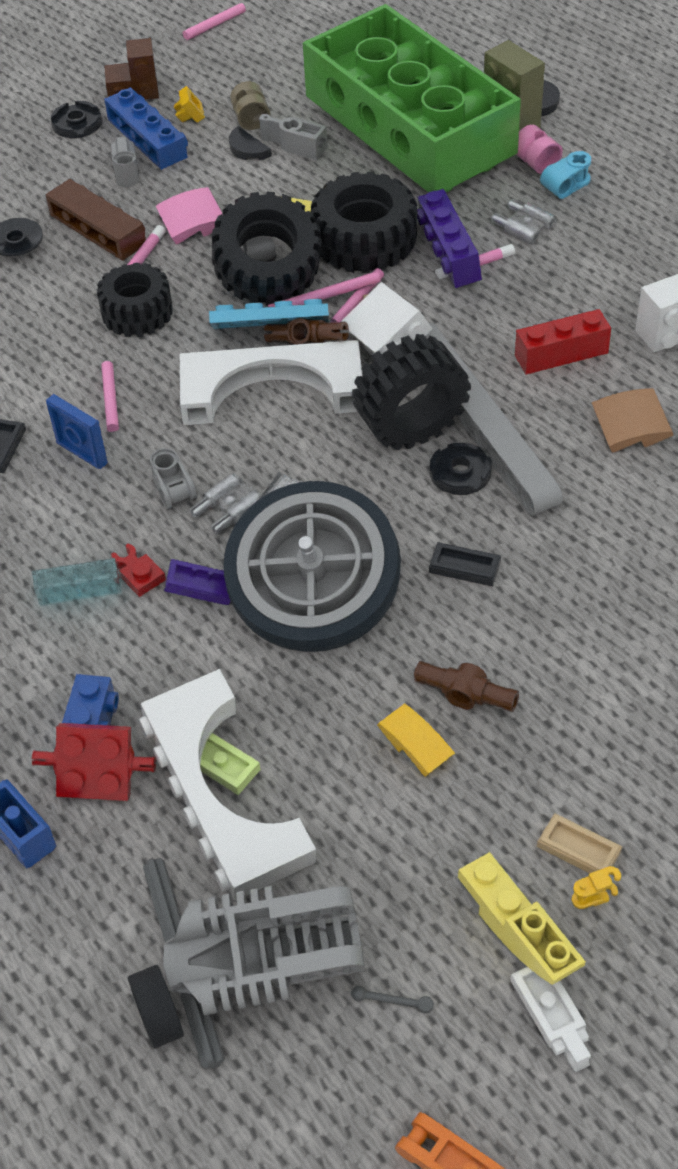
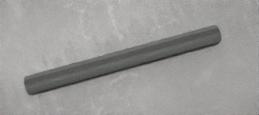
M151 858L147 860L143 870L164 941L166 942L175 937L181 920V914L164 860L162 858ZM180 993L201 1066L204 1069L219 1067L225 1058L212 1015H204L201 1003L192 994Z

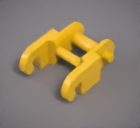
M608 866L589 873L588 877L576 881L573 887L574 894L571 899L574 907L585 909L608 902L609 895L606 892L607 889L611 890L613 896H616L618 888L612 883L609 875H613L615 881H620L621 872L619 869Z

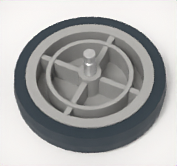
M298 482L266 494L250 506L240 517L226 545L223 564L224 578L233 607L245 624L258 636L274 645L290 650L303 652L327 651L342 647L359 639L384 617L395 598L399 585L401 571L400 548L393 528L385 514L371 499L362 493L333 482Z

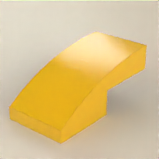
M405 703L377 724L398 752L403 750L425 777L455 754L433 727Z

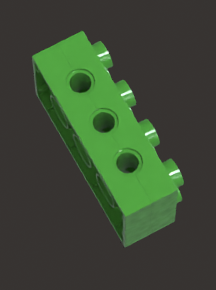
M387 4L303 42L306 96L427 192L444 189L447 193L456 185L481 172L489 171L498 163L518 154L521 99Z

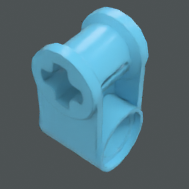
M584 151L570 153L567 157L547 166L540 176V183L558 198L564 199L568 197L571 193L590 183L591 177L588 173V167L591 164V156Z

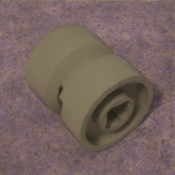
M251 81L241 82L234 87L230 98L240 126L246 130L260 129L259 117L262 114L270 115V109L261 87Z

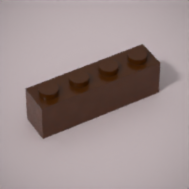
M68 179L45 194L49 213L52 217L122 261L138 251L146 240L145 227L139 219L133 218L121 208L112 205L103 197L94 194L85 186L76 183L72 179Z

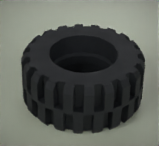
M354 172L346 177L341 175L334 182L330 180L314 196L315 198L311 203V213L315 217V223L319 225L321 231L320 257L327 263L331 261L333 267L338 269L343 267L347 272L353 273L355 270L361 271V273H370V270H375L376 268L383 271L387 266L393 267L397 265L400 259L404 260L416 244L417 202L406 185L403 186V183L396 178L390 179L389 175L383 173L376 175L374 172H367L366 174Z
M267 191V194L264 195L254 192L250 193L248 198L241 196L235 199V205L228 204L223 209V215L220 214L217 217L215 228L212 230V265H214L217 279L222 280V286L227 291L234 290V296L240 300H243L245 297L249 299V303L266 302V306L276 301L289 299L292 295L295 297L303 294L304 288L310 287L313 283L314 275L317 274L319 268L322 241L320 239L321 231L319 225L315 223V217L310 211L305 212V206L299 201L294 203L291 201L290 196L284 194L281 197L276 196L275 192ZM271 236L285 242L292 252L280 260L264 262L249 257L240 247L252 238Z

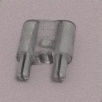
M514 199L509 201L508 208L516 211V213L509 219L497 213L491 218L493 223L504 227L505 233L532 246L555 226L557 221L556 215L530 203L524 205Z
M231 473L202 495L203 499L190 508V513L193 517L197 518L211 508L222 516L221 519L211 525L213 533L218 535L231 524L235 526L240 517L250 506L262 498V495L236 474Z

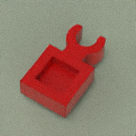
M129 543L125 545L128 556L119 557L115 552L111 554L113 564L120 569L121 578L139 597L166 581L165 573L147 554L137 558L135 547Z

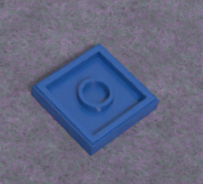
M51 395L46 399V404L56 443L95 468L101 469L108 461L99 421L57 395Z

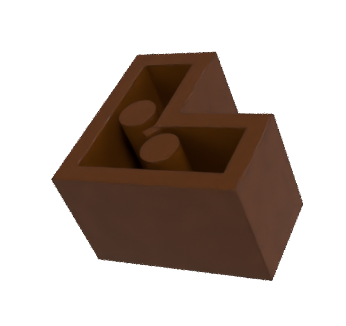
M151 38L126 40L128 63L104 65L108 97L131 87L138 95H142L145 100L159 98Z

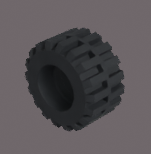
M140 263L123 264L119 268L111 269L110 273H105L102 276V280L97 284V296L103 323L117 335L124 333L125 337H131L132 335L143 337L144 333L150 335L155 333L156 328L161 330L165 327L164 323H168L171 319L170 315L173 314L169 281L166 274L161 272V269L158 267H151V264L147 263L143 265Z

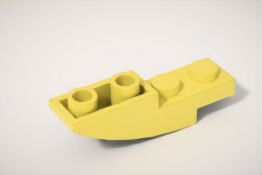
M490 852L458 870V879L480 906L479 915L503 944L534 973L553 985L585 966L586 961L538 902L533 904L529 902Z

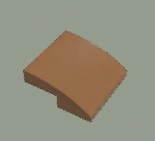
M654 388L624 391L591 402L612 453L642 441L644 447H648L674 436Z

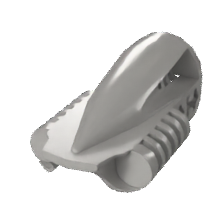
M266 886L264 887L266 900H261L258 888L250 889L251 903H247L244 891L236 892L237 905L233 906L230 894L222 895L223 908H219L217 898L213 896L208 897V911H205L202 899L188 901V907H186L181 917L175 937L164 943L163 968L170 991L192 994L201 1003L204 1015L218 1013V998H221L223 1009L226 1012L233 1010L232 996L236 995L239 1009L247 1008L246 993L251 994L253 1006H257L262 1003L261 990H265L267 1002L273 1003L276 1002L275 988L277 987L280 988L281 997L284 1001L290 999L289 985L356 972H365L364 956L351 889L345 886H338L275 898L273 887Z

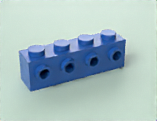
M131 87L104 99L108 120L130 141H133L134 145L161 170L188 158L186 148L188 147V141L184 133L179 132L168 119L166 120L161 116L155 107L149 105L144 97L138 95Z

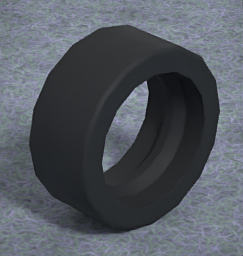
M158 965L129 975L128 982L153 1048L156 1049L182 1038L184 1032Z

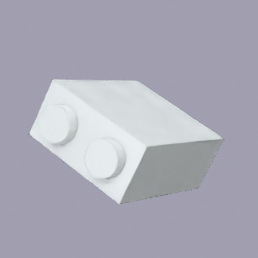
M382 282L341 321L347 322L349 330L345 331L349 333L351 339L358 340L359 346L371 356L378 350L381 354L388 350L386 345L392 341L396 345L401 344V337L409 335L414 341L416 334H424L426 336L433 329L417 308Z

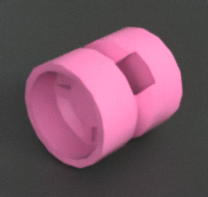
M528 125L519 131L518 154L516 155L525 163L527 162L537 173L542 174L547 166L561 160L562 146L539 127Z

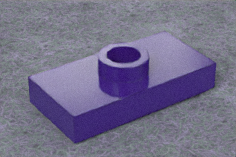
M171 559L164 592L222 605L230 604L223 570Z

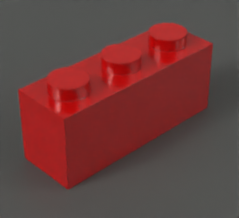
M596 309L516 330L515 357L525 375L608 354L612 328L601 310Z

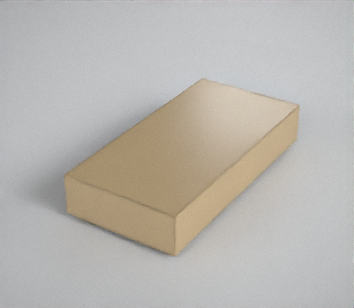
M554 813L537 841L538 848L587 873L613 866L622 850L621 845Z

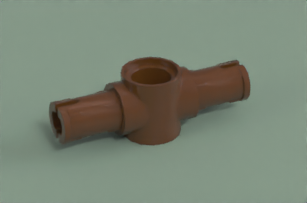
M296 318L288 321L287 324H266L264 331H271L272 334H264V338L268 343L287 341L289 344L296 345L324 343L325 341H346L349 333H341L340 331L349 330V327L345 321L325 323L323 320ZM307 327L308 332L307 336L305 337V329Z
M419 661L414 672L415 682L440 689L445 694L449 703L464 710L472 709L475 704L482 706L488 704L514 712L519 701L518 690L491 683V679H488L484 670L472 663H462L458 669L452 667L446 669Z

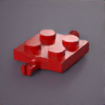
M59 723L56 726V747L54 752L33 750L32 753L33 766H53L56 775V797L128 801L131 796V778L134 771L154 773L156 770V757L135 756L131 745V727Z

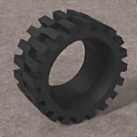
M416 334L414 341L409 335L401 337V344L396 345L394 341L386 345L388 349L386 352L381 354L378 350L372 355L375 361L372 364L365 363L361 368L364 376H357L354 381L357 386L356 389H352V397L355 400L353 401L354 407L376 439L387 448L391 445L393 449L400 450L402 445H404L406 449H411L415 446V442L419 441L421 444L429 442L428 437L432 435L438 438L443 434L441 429L444 426L450 428L455 423L453 417L455 415L461 416L465 410L461 403H468L470 395L467 391L471 390V383L468 381L467 373L447 347L431 335L427 339L424 334ZM428 384L414 399L398 406L402 399L412 390Z

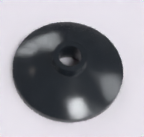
M12 218L0 222V255H24L37 248L43 239L42 228L31 219Z

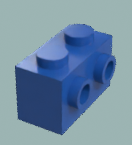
M76 674L62 723L111 726L112 715L116 713L119 704V694L114 692L111 677Z

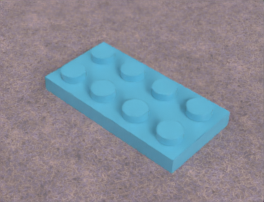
M322 299L304 300V305L294 306L292 301L274 302L275 307H263V303L245 304V309H235L233 305L215 306L216 311H209V321L213 329L265 326L268 323L287 324L288 321L296 318L328 322V303L322 304Z

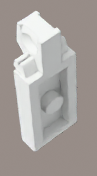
M529 967L511 974V982L547 1045L549 1048H552L555 1055L557 1056L564 1052L575 1073L590 1066L589 1059L591 1055L584 1045V1042L589 1040L586 1032V1023L561 981L552 985L534 973Z

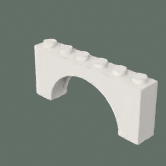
M351 340L180 353V407L183 425L214 423L215 412L226 397L244 386L266 380H291L310 385L321 391L329 399L333 406L334 414L358 412L353 404L355 400L352 397V389L357 388L354 383L356 377L362 376L359 341Z
M220 669L141 703L143 717L139 718L138 721L146 739L149 737L153 738L156 747L153 748L156 760L161 768L167 766L171 777L168 778L170 788L176 798L182 796L187 806L183 808L185 818L191 829L198 828L202 836L198 840L200 848L206 860L213 858L218 870L214 871V874L223 893L229 890L234 901H236V892L244 891L245 896L250 894V889L258 888L259 890L316 863V848L300 818L274 824L245 819L223 806L205 783L200 769L205 744L212 732L223 721L236 714L235 697Z

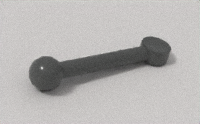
M355 986L351 991L352 998L357 1002L369 999L416 1007L424 1014L430 1013L434 1006L433 1000L428 996H423L417 1000L366 991L362 986Z

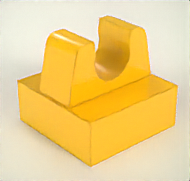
M187 86L178 91L180 100L174 104V109L177 111L175 116L181 122L191 118L195 122L204 119L202 102Z

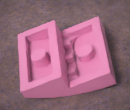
M208 187L180 193L156 205L175 244H180L198 231H201L204 237L208 236L215 228L217 217L220 214L223 215Z

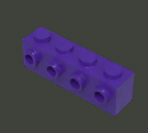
M445 190L431 191L417 197L419 204L417 209L418 223L420 226L423 225L426 239L428 242H432L436 258H440L443 272L445 275L448 274L454 287L458 288L482 280L479 253Z

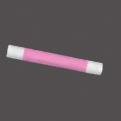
M157 225L127 265L133 263H140L142 265L165 234L166 230L163 226Z
M509 244L480 254V266L514 255V246ZM442 267L435 270V274L439 279L449 277L448 274H444Z

